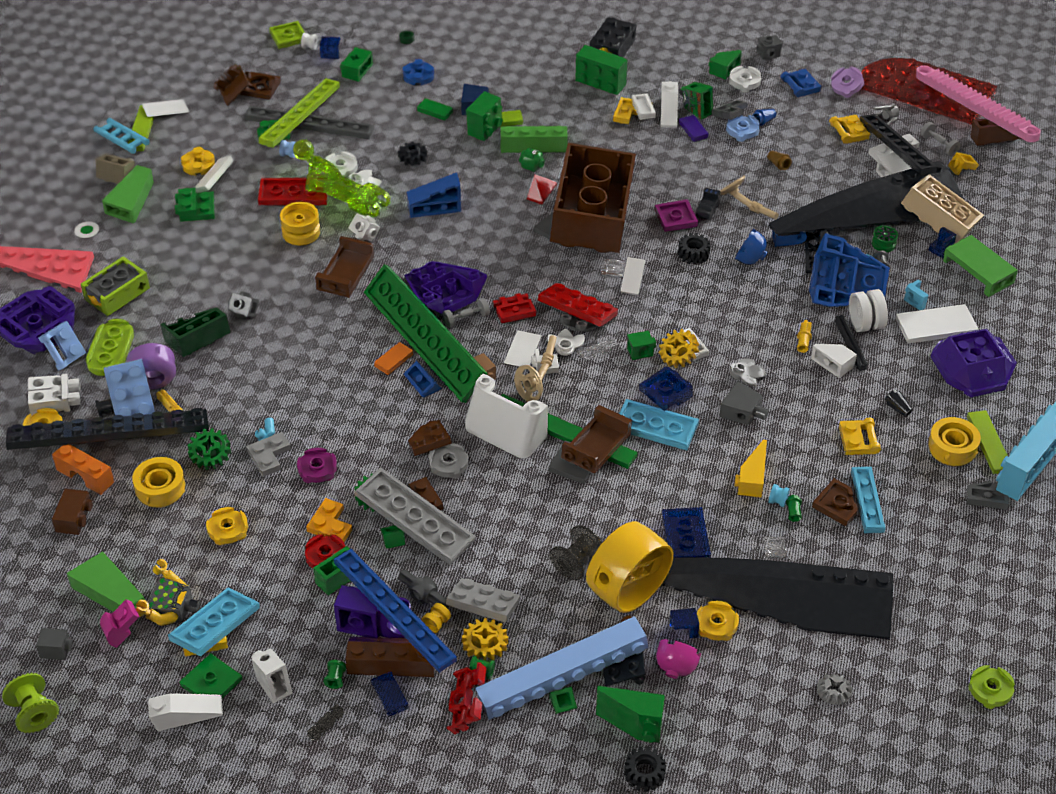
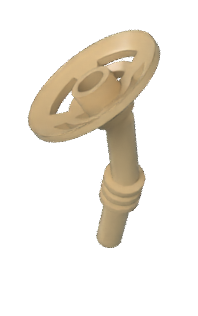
M745 175L720 190V195L730 193L731 196L733 195L734 198L757 214L762 213L773 219L778 218V213L763 207V204L756 201L752 202L738 192L740 191L738 187L744 181Z
M554 335L549 337L546 352L543 353L541 367L538 372L530 365H522L515 372L514 381L519 395L527 402L539 400L542 396V379L548 368L552 366L554 358L553 351L557 337ZM526 369L530 371V373L526 375L522 374L523 371ZM538 390L539 393L536 396H532L533 392Z

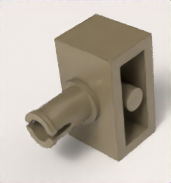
M104 154L95 159L96 178L102 179L105 182L119 184L134 168L135 162L132 158L129 159V157L125 159Z

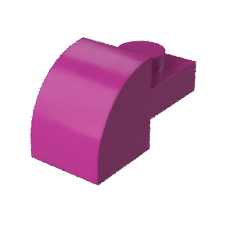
M125 600L112 614L105 612L100 619L103 633L108 643L113 647L117 648L131 634L129 627L139 618L132 601Z

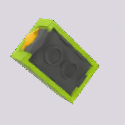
M124 256L81 283L84 300L106 316L111 315L150 289L147 272Z

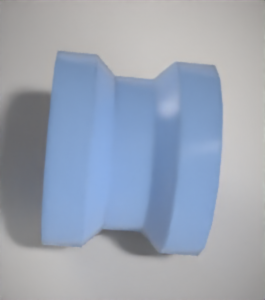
M282 140L279 147L280 156L285 157L287 155L290 158H295L297 143L295 141L287 142Z

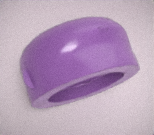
M157 343L143 344L134 348L127 356V362L142 359L150 390L166 386L176 376L174 353L165 345Z

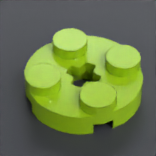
M985 665L973 672L968 688L977 701L988 709H994L1011 701L1015 683L1012 676L1006 670L1000 667L994 669L990 668V665ZM987 683H989L990 685L995 684L996 688H989Z

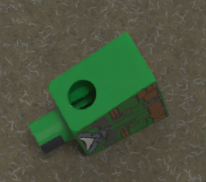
M693 82L681 87L679 94L683 96L685 109L701 120L712 115V86Z

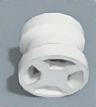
M303 33L301 47L303 49L308 47L315 50L318 42L317 35Z

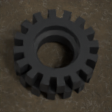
M689 233V236L687 234L684 235V238L681 237L679 240V258L683 262L687 261V264L693 262V265H696V262L702 264V261L706 262L710 255V241H708L707 237L704 238L702 234L698 236V233H695V235Z
M641 746L638 747V752L636 749H633L631 754L628 753L627 759H625L624 776H626L627 782L630 781L632 788L636 785V790L640 791V788L643 787L644 792H648V787L653 791L656 789V785L660 787L661 783L664 782L666 760L663 759L662 753L657 755V749L654 748L653 751H650V747L646 746V750H643ZM640 764H648L654 768V771L649 774H643L637 771L636 767Z

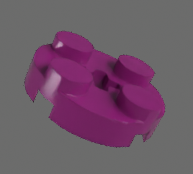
M324 448L308 449L297 460L298 474L305 483L330 481L334 478L337 470L336 457Z

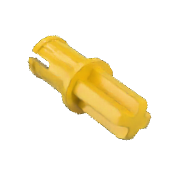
M804 320L801 323L800 331L797 334V350L801 353L808 351L809 341L812 339V323L808 322V320Z

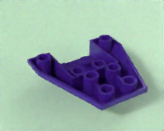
M436 261L427 262L424 266L412 269L404 275L410 289L424 305L441 314L445 310L449 309L451 312H454L475 302L487 279V275L477 269Z

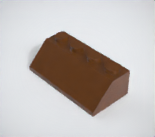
M351 636L347 642L345 658L347 675L434 677L435 668L406 638Z

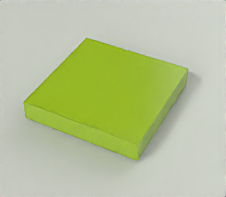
M299 21L269 28V33L278 49L301 44L302 35L305 33Z

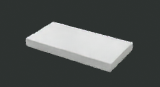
M966 304L898 313L895 317L907 344L944 339L961 334L962 332L968 333L979 330Z

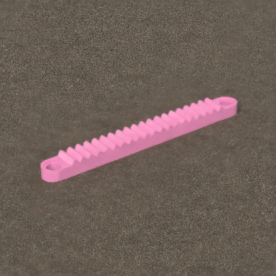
M919 66L916 69V78L1019 138L1027 142H1037L1040 139L1041 130L1032 125L1030 120L1026 121L1025 117L1021 118L1020 114L1016 115L1015 111L1011 113V109L1006 110V106L1001 107L1000 103L996 104L995 100L987 99L986 95L982 96L981 92L977 93V90H972V87L968 88L967 84L963 85V82H958V79L954 80L953 77H949V74L945 75L939 69L935 70L929 66Z

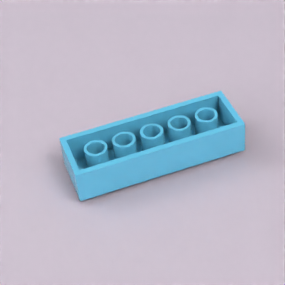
M1056 402L1047 407L1045 414L1039 416L1036 425L1030 427L1027 436L1023 435L1019 446L1015 445L1010 456H1006L1001 463L1003 470L999 472L996 478L998 482L997 491L1018 501L1056 455Z

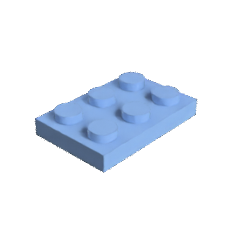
M142 359L103 368L115 415L125 417L136 413L147 415L155 412Z

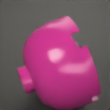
M668 639L660 640L656 660L659 667L666 672L665 675L667 677L678 679V676L690 675L696 669L701 657V653L696 654V648L675 641L673 645L667 644Z

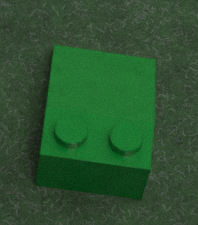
M598 686L596 715L637 740L659 743L665 695Z

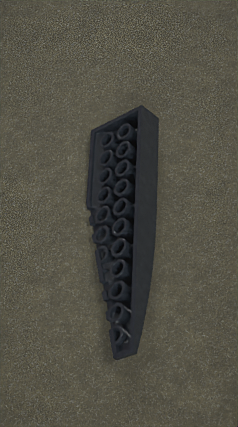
M940 161L933 162L937 166L936 173H930V175L965 200L950 170ZM912 168L861 183L794 210L770 222L769 227L778 236L800 234V231L814 233L818 229L832 231V228L837 227L843 230L867 227V224L882 226V223L890 222L891 225L898 224L899 221H905L906 223L920 220L918 216L913 212L907 211L901 202L911 188L925 176L920 175Z
M691 557L673 558L670 571L661 586L665 584L672 586L674 590L680 592L683 590L692 592L694 596L699 598L705 596L713 599V601L726 602L732 608L744 612L750 610L763 618L769 616L778 619L777 622L787 624L788 622L797 625L796 628L802 630L890 639L893 573L771 560Z

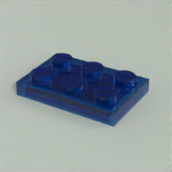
M703 508L662 509L665 539L667 544L673 549V558H711Z

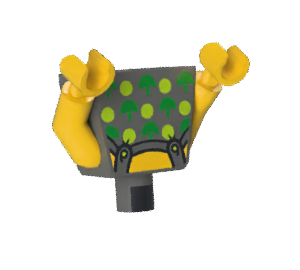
M159 559L156 563L161 568L154 565L152 570L156 575L163 574V577H159L148 602L145 600L137 602L136 611L139 617L146 615L148 621L160 626L181 623L184 621L187 611L196 613L200 610L201 602L192 599L190 587L171 570L166 569L167 562L164 559Z

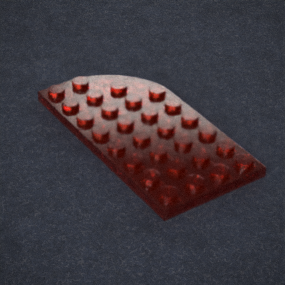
M912 58L878 60L865 66L861 71L864 85L861 88L863 90L971 125L972 121L979 119L981 115L916 78V69L919 66H929L935 70L939 69L945 75L949 74V77H953L954 80L958 79V82H963V85L967 84L968 88L972 87V90H977V93L981 92L982 96L986 95L987 99L993 98L998 87L989 82H983L976 78L964 76L960 73Z

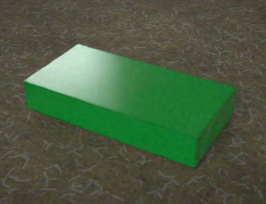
M425 98L417 106V111L446 121L453 113V107Z

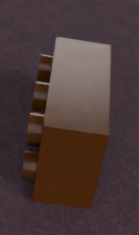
M574 143L567 144L553 211L550 242L560 243L565 247L591 248L600 253H620L636 158L635 153Z

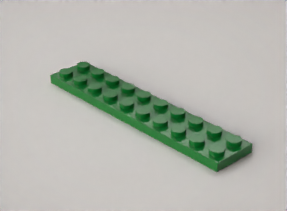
M384 264L363 293L461 402L466 403L473 394L477 379L482 374L488 375V373L388 265Z

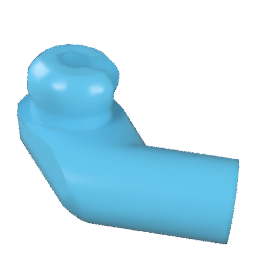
M266 418L264 420V430L262 428H259V431L256 430L255 437L258 441L275 434L273 418Z

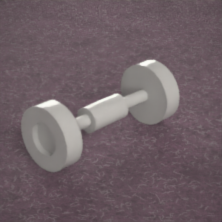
M927 122L921 129V136L929 138L933 135L935 140L942 145H947L945 148L947 155H955L959 151L961 143L956 139L948 143L947 139L942 135L934 133L936 125L932 122Z
M478 299L477 308H468L459 311V314L453 315L449 309L443 311L442 316L448 329L455 327L454 319L459 317L461 319L473 315V312L479 311L483 317L489 315L490 308L486 299Z

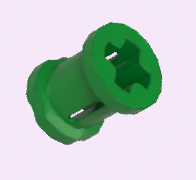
M473 656L469 669H476L477 663L481 662L486 667L485 677L491 680L494 673L495 660L489 662Z
M330 660L327 663L328 673L323 682L328 688L339 689L343 686L342 676L346 671V664L340 660Z

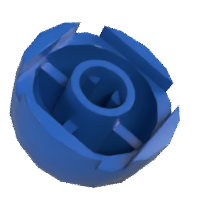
M754 228L735 257L737 261L745 265L755 264L759 259L763 261L768 253L765 250L767 242L764 235Z

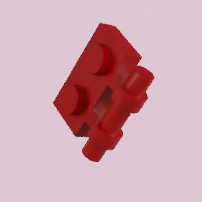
M517 293L507 298L503 296L499 297L498 300L492 301L493 307H496V313L501 324L536 316V309L532 300L529 299L528 293Z

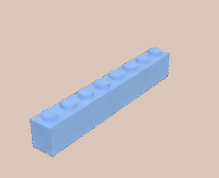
M634 616L476 687L478 699L482 702V707L489 720L494 717H500L509 710L520 708L529 701L542 698L551 691L559 690L565 685L579 681L593 672H599L613 663H619L633 654L641 653L644 649L648 648L647 636Z

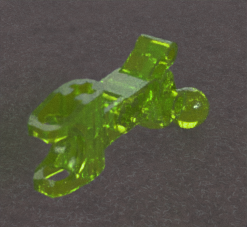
M301 139L293 146L295 157L309 163V174H307L305 185L307 191L326 193L341 201L348 202V207L352 211L371 217H378L380 215V206L390 205L392 197L387 191L375 184L365 183L361 185L342 176L340 171L331 162L314 155V147L310 141ZM383 195L386 198V202L380 200L378 196ZM369 206L374 207L376 212L370 211Z

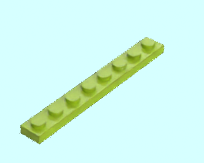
M325 78L258 138L259 144L274 148L340 88V82Z

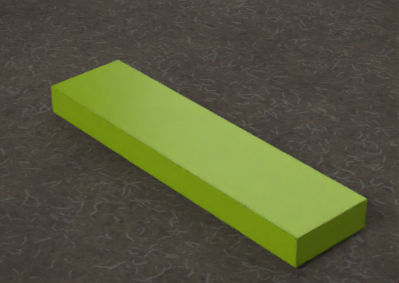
M140 105L132 130L148 139L155 116L147 117L143 106ZM134 138L130 139V140L128 141V144L131 143V142H133L135 139H134ZM141 144L137 146L136 151H144L146 145Z
M986 410L968 412V421L980 432V447L993 474H999L1003 470L1001 463L1008 455Z

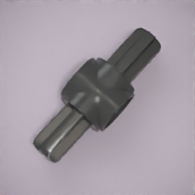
M407 570L400 571L398 580L409 587L410 595L417 603H431L433 605L440 603L448 608L446 598L438 593L437 585L430 577H415Z

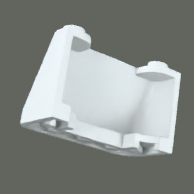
M482 374L475 383L465 420L466 430L518 458H528L547 438L548 405L537 400H531L522 407L492 392L495 388L494 379Z

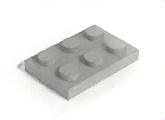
M461 578L448 595L446 605L506 623L519 604L521 595L514 594L512 591L497 589L491 585L480 584L471 579Z

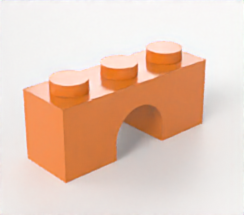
M71 444L62 445L52 454L57 471L70 478L78 473L83 478L86 487L100 495L114 483L110 466Z

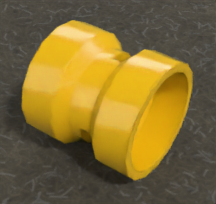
M435 603L430 609L431 612L426 613L421 619L433 633H437L442 628V624L451 618L450 611L440 603Z

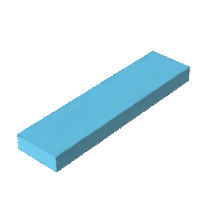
M852 467L851 475L864 533H885V524L872 467Z

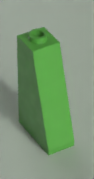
M136 165L102 200L104 213L134 224L154 183L152 170Z
M103 551L67 572L72 589L112 612L125 600L132 601L135 609L139 600H145L144 596Z

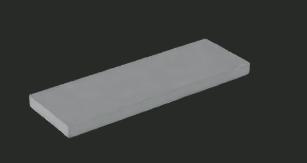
M381 467L355 491L354 495L449 565L475 541V535Z

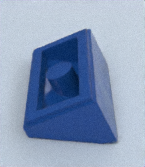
M417 361L403 373L423 398L442 389L428 371Z

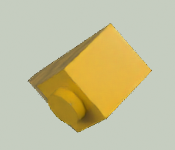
M762 440L742 464L740 475L736 474L734 486L738 487L737 495L762 498L767 440Z

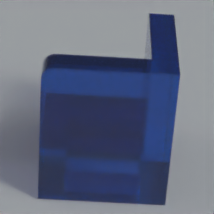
M322 36L319 45L322 59H339L340 37Z
M945 227L940 228L938 239L929 245L928 250L944 258L945 249L955 244L957 234Z
M696 608L670 610V626H673L674 630L688 629L689 638H698L700 624Z

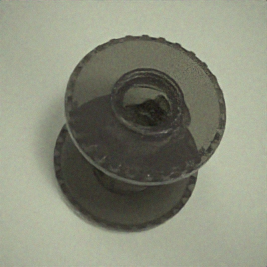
M576 525L571 529L570 537L573 543L568 549L555 546L551 549L549 555L555 569L561 575L575 581L584 576L583 566L587 561V556L592 558L602 544V540L593 530L582 525Z

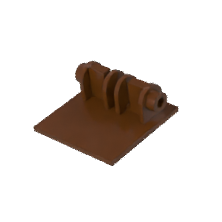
M231 65L224 72V75H221V78L214 82V89L220 90L227 106L235 101L236 97L249 85L241 65Z

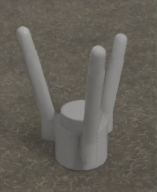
M894 103L874 107V110H883L875 114L877 116L882 115L884 119L890 120L887 122L888 125L897 121L896 117L899 116V108Z

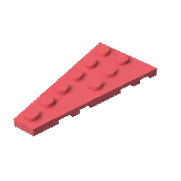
M0 246L1 268L8 267L16 273L24 272L29 277L48 283H59L61 287H71L79 293L82 292L81 283L86 280L94 259L93 251Z

